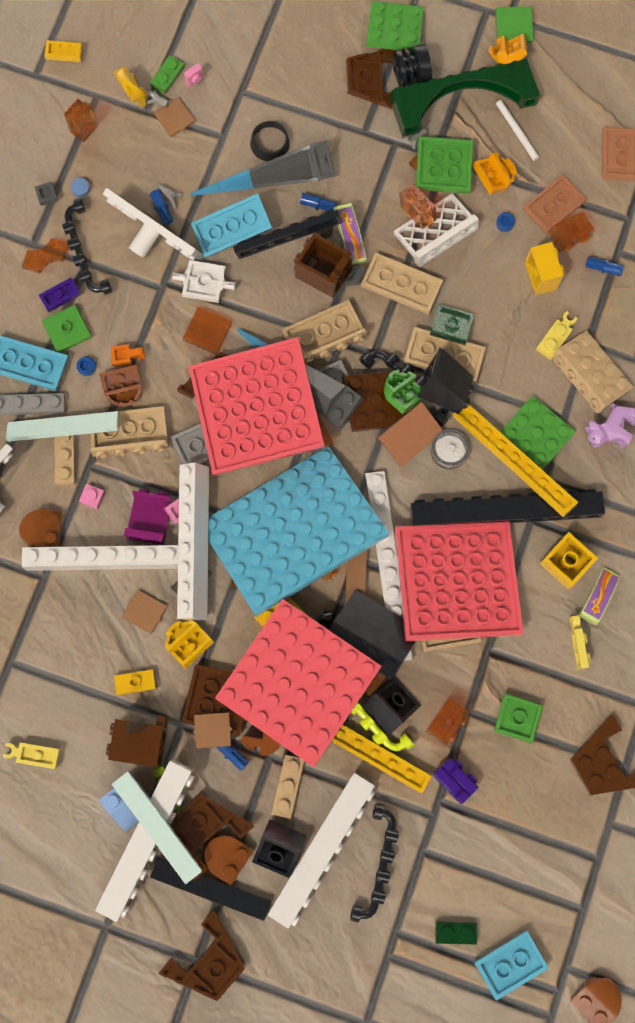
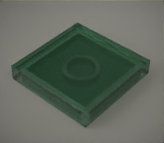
M439 304L430 335L466 345L474 314Z

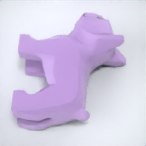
M612 403V409L603 424L589 421L590 427H585L584 430L588 432L590 445L598 448L603 446L604 443L610 442L618 443L624 449L630 443L633 434L624 429V422H629L630 425L635 426V408L617 406Z

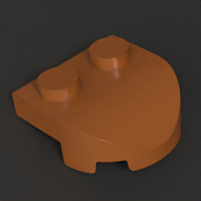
M136 364L99 373L104 395L112 404L118 407H127L135 403L139 398L141 381Z
M44 509L30 512L22 519L19 525L20 538L28 547H59L62 512Z
M225 833L224 835L213 836L206 843L203 855L208 869L215 876L232 885L254 850L234 836Z
M591 977L571 997L570 1002L592 1023H611L620 1013L622 999L620 989L614 981L607 977Z

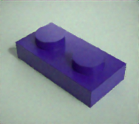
M69 278L39 294V297L49 313L81 294L72 278Z

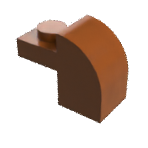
M264 732L262 739L242 736L241 744L245 745V749L257 751V747L261 748L260 756L271 755L281 746V744Z

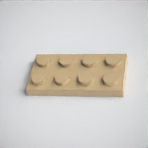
M375 252L361 287L429 315L443 280Z
M414 327L404 359L405 364L426 369L440 347L474 376L472 383H476L486 347Z

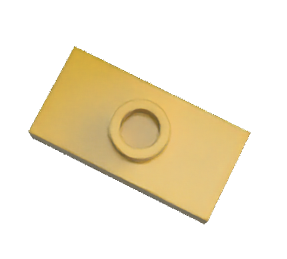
M47 40L44 56L46 60L81 62L83 45L77 42Z
M153 669L114 676L117 696L156 690Z

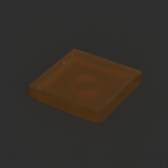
M198 307L182 339L189 344L217 355L232 321Z

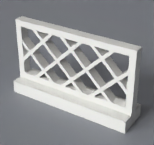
M451 193L394 230L393 233L414 257L418 267H421L476 231L479 219L475 214L471 215ZM452 201L456 206L455 209L445 208V204ZM441 212L440 219L430 218L431 213ZM443 214H454L453 220L443 219ZM456 214L465 215L467 219L457 221ZM419 221L426 222V228L415 226ZM429 222L439 223L438 230L428 229ZM442 224L452 225V228L448 231L441 230ZM412 231L411 238L403 237L401 233ZM414 232L425 233L424 239L413 238ZM427 233L437 234L436 239L426 240ZM412 243L423 244L422 248L416 252L412 248Z

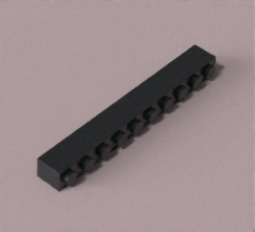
M588 489L582 493H578L577 490L566 491L578 503L565 517L561 516L536 492L529 493L528 496H521L520 494H511L509 497L492 495L490 498L484 499L482 496H474L468 500H464L463 497L452 498V501H445L443 498L434 499L433 502L415 500L410 505L411 526L493 522L524 523L601 518L605 514L603 491L597 492L596 489Z

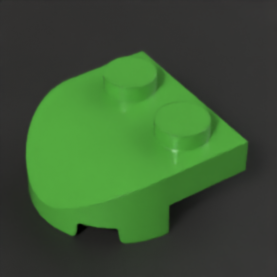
M395 370L386 379L384 394L387 401L404 414L423 400L418 397L421 386L415 382L417 376L412 372L402 373L399 370Z

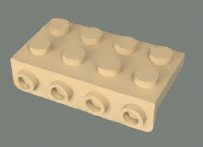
M349 300L282 329L286 340L299 338L306 365L312 364L315 359L320 357L321 359L328 357L333 351H342L351 343L357 344L362 342L367 334Z
M588 331L583 332L561 346L554 353L553 360L555 364L560 367L567 379L573 383L578 392L586 399L596 413L602 412L607 406L634 388Z
M164 406L118 411L120 415L118 431L90 433L91 454L93 457L96 456V458H106L107 455L112 454L124 456L130 452L143 454L147 450L161 452L165 448H169Z

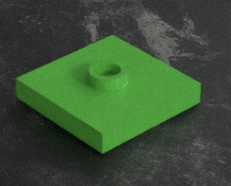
M75 305L41 320L58 353L64 352L92 338Z
M505 693L493 732L533 744L543 705Z

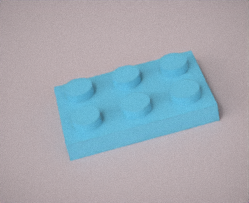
M527 930L474 962L496 1001L549 969Z

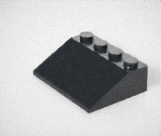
M356 590L329 629V631L381 665L382 667L378 673L390 680L394 679L416 642H405L402 617Z

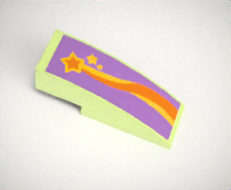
M352 204L334 207V211L338 209L343 222L337 225L343 249L353 254L352 265L367 261Z
M602 567L578 614L580 618L593 625L599 623L618 584L619 575Z

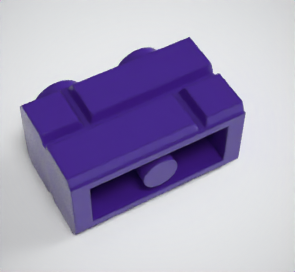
M448 758L432 776L459 804H463L479 788L476 785L478 780L471 773L467 775L462 770L464 766L456 758L454 760Z

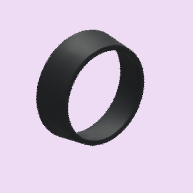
M265 121L254 128L250 147L257 158L263 161H270L287 153L289 138L281 124L274 121ZM267 127L281 130L286 136L284 145L275 152L260 150L253 140L254 135L259 130Z

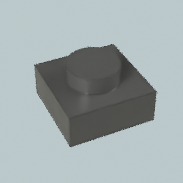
M52 182L35 186L40 206L58 201Z
M362 266L352 267L343 282L347 286L360 284L366 269Z

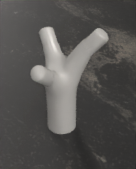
M146 86L144 87V90L152 97V99L147 101V104L159 103L166 108L169 106L170 102L159 96L157 90L152 92Z
M422 128L419 133L404 137L402 140L412 141V149H416L419 136H425L427 130Z
M159 184L157 190H160L161 193L167 196L173 208L177 209L174 197H182V193L174 192Z

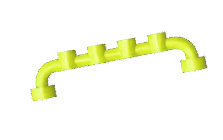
M359 702L351 713L353 715L357 713L362 718L359 721L366 731L369 728L374 733L372 738L379 746L383 744L391 751H400L405 747L409 750L414 746V743L406 733L399 737V743H392Z

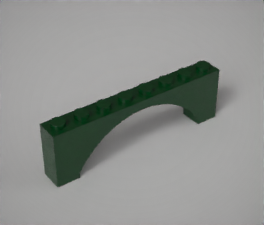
M526 58L519 61L515 60L508 64L499 63L488 68L482 67L475 71H465L457 75H447L445 78L430 79L423 83L417 82L406 87L399 86L391 90L389 100L401 135L405 137L419 133L422 125L421 120L427 110L438 99L457 90L484 89L510 99L519 106V109L537 105L540 93Z

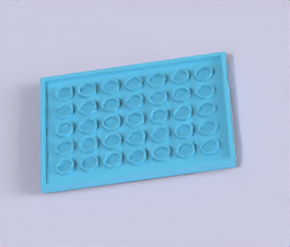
M329 446L208 517V541L256 617L280 603L282 599H287L390 536Z

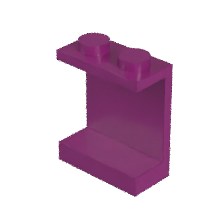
M145 489L133 491L134 500L129 525L124 531L125 538L164 545L169 516L164 507L173 502L171 497L163 492L151 494L150 491Z

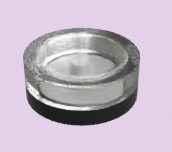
M445 429L439 432L431 445L433 461L444 469L460 467L466 461L470 452V443L467 437L456 429Z

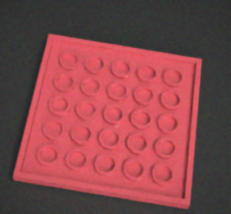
M298 337L189 366L212 474L214 476L325 447Z
M509 522L395 527L405 642L521 636L524 634Z
M282 599L215 699L314 768L382 666Z

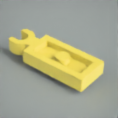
M568 311L564 313L562 322L558 319L536 348L539 353L552 360L554 353L573 330L570 326H573L577 320L575 316L573 320L569 321L567 319Z
M579 615L571 616L569 623L572 630L571 637L577 670L589 668L591 663L590 654L586 652L585 647L587 636L586 633H583L580 626Z
M11 743L5 744L6 747L12 749V752L9 755L3 754L4 758L11 759L16 756L15 763L50 769L57 768L60 749L20 743L19 748Z

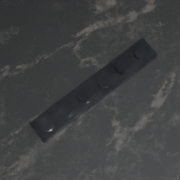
M338 209L335 211L329 210L321 216L309 217L304 222L292 223L287 228L275 229L270 234L258 235L253 240L241 241L238 245L233 246L236 256L242 259L343 222Z

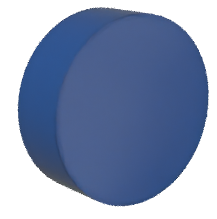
M510 213L500 214L496 221L497 228L502 232L511 231L515 224V218Z
M82 357L77 362V370L82 376H91L96 371V364L92 358Z

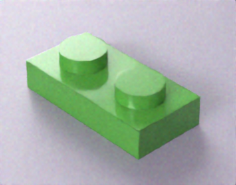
M169 55L151 80L150 85L166 94L185 68L184 63Z

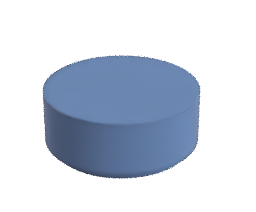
M83 178L73 180L70 186L73 195L79 198L85 197L90 190L88 182Z

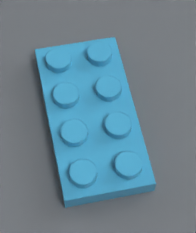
M258 193L191 223L205 258L233 247L241 241L249 240L273 229Z
M0 336L1 376L57 392L69 360L68 355Z

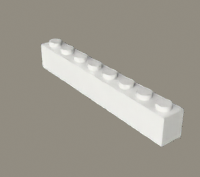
M198 463L180 465L177 619L189 621L207 620L209 467Z
M178 545L22 547V567L26 571L178 569Z
M173 759L169 761L150 799L170 825L176 816V813H174L176 806H180L185 798L183 794L185 787H190L195 777L192 775L193 769ZM140 822L95 909L96 912L115 922L121 917L125 918L130 908L127 904L130 898L134 900L139 888L136 886L139 880H144L149 870L146 866L149 861L153 862L158 852L155 850L157 845Z
M353 773L270 909L269 917L288 929L290 925H296L300 918L299 910L301 907H307L311 900L310 892L312 889L317 890L322 882V879L319 878L322 872H328L333 863L330 859L334 853L338 855L344 845L341 843L345 835L349 837L355 826L351 825L354 819H360L365 810L362 807L365 801L370 802L376 791L373 790V784Z

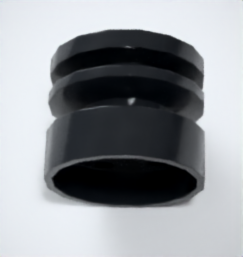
M425 44L412 46L411 55L406 47L402 49V52L400 49L393 51V70L399 86L406 87V84L408 86L412 85L414 77L418 83L427 82L432 79L431 60Z

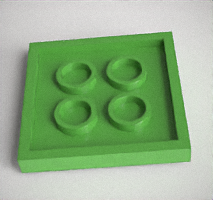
M372 1L366 47L391 50L400 49L401 51L406 47L411 52L412 46L420 44L424 7Z
M419 136L415 190L470 194L473 141Z
M533 396L501 430V433L542 470L576 432Z

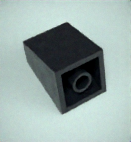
M439 347L425 370L418 397L456 414H460L462 409H466L469 405L470 398H468V395L471 394L474 388L472 384L474 376L444 349Z

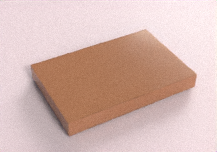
M603 127L602 179L635 181V129Z
M562 174L524 205L522 210L547 235L586 203L587 198Z
M419 402L377 438L399 467H402L444 431L425 405Z

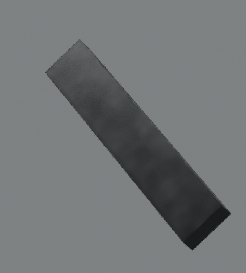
M157 858L150 876L152 879L262 921L265 920L271 900L202 875L196 881L192 879L185 884L172 865L161 858Z

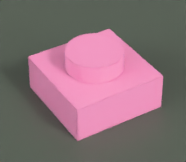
M198 63L184 73L185 83L189 87L198 84L203 78V70Z
M86 484L79 502L98 510L105 492Z
M179 498L164 507V510L174 524L179 522Z

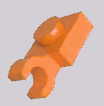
M129 344L110 347L112 365L114 367L132 364V359H145V352L142 347L130 349Z

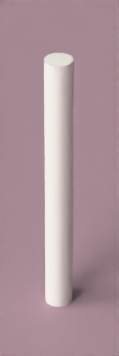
M499 100L496 103L497 107L532 160L536 161L539 158L537 152L504 102Z

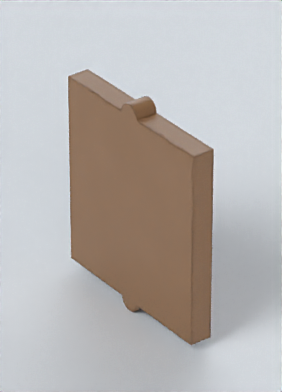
M178 97L171 101L167 108L163 106L153 112L170 137L181 131L184 132L187 127L195 123V119Z
M137 590L131 602H128V607L121 618L152 634L158 622H161L160 618L167 606Z
M229 713L194 715L195 730H193V733L195 734L196 749L231 746L230 732L232 728L230 727Z

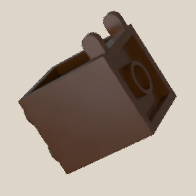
M313 233L311 238L308 237L304 242L303 251L299 252L294 259L295 278L334 298L352 268L353 254ZM312 257L318 260L313 268L307 266Z
M158 716L156 725L115 719V723H111L109 735H112L111 744L108 743L106 748L108 760L160 768L168 719Z

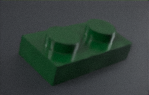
M435 922V943L477 945V923Z

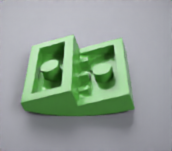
M531 6L495 8L497 39L505 35L508 41L524 33L526 41L533 42Z

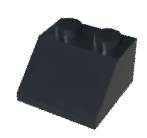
M396 677L387 682L363 705L389 735L421 706Z
M269 819L252 863L290 878L307 835Z

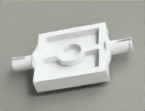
M189 260L188 268L184 274L173 272L172 280L183 281L182 296L186 298L219 303L223 288L235 289V282L225 281L226 267L222 265Z

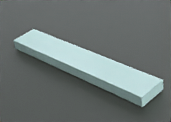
M118 411L8 422L6 439L9 442L118 431L120 415Z
M129 771L111 784L185 884L203 871Z

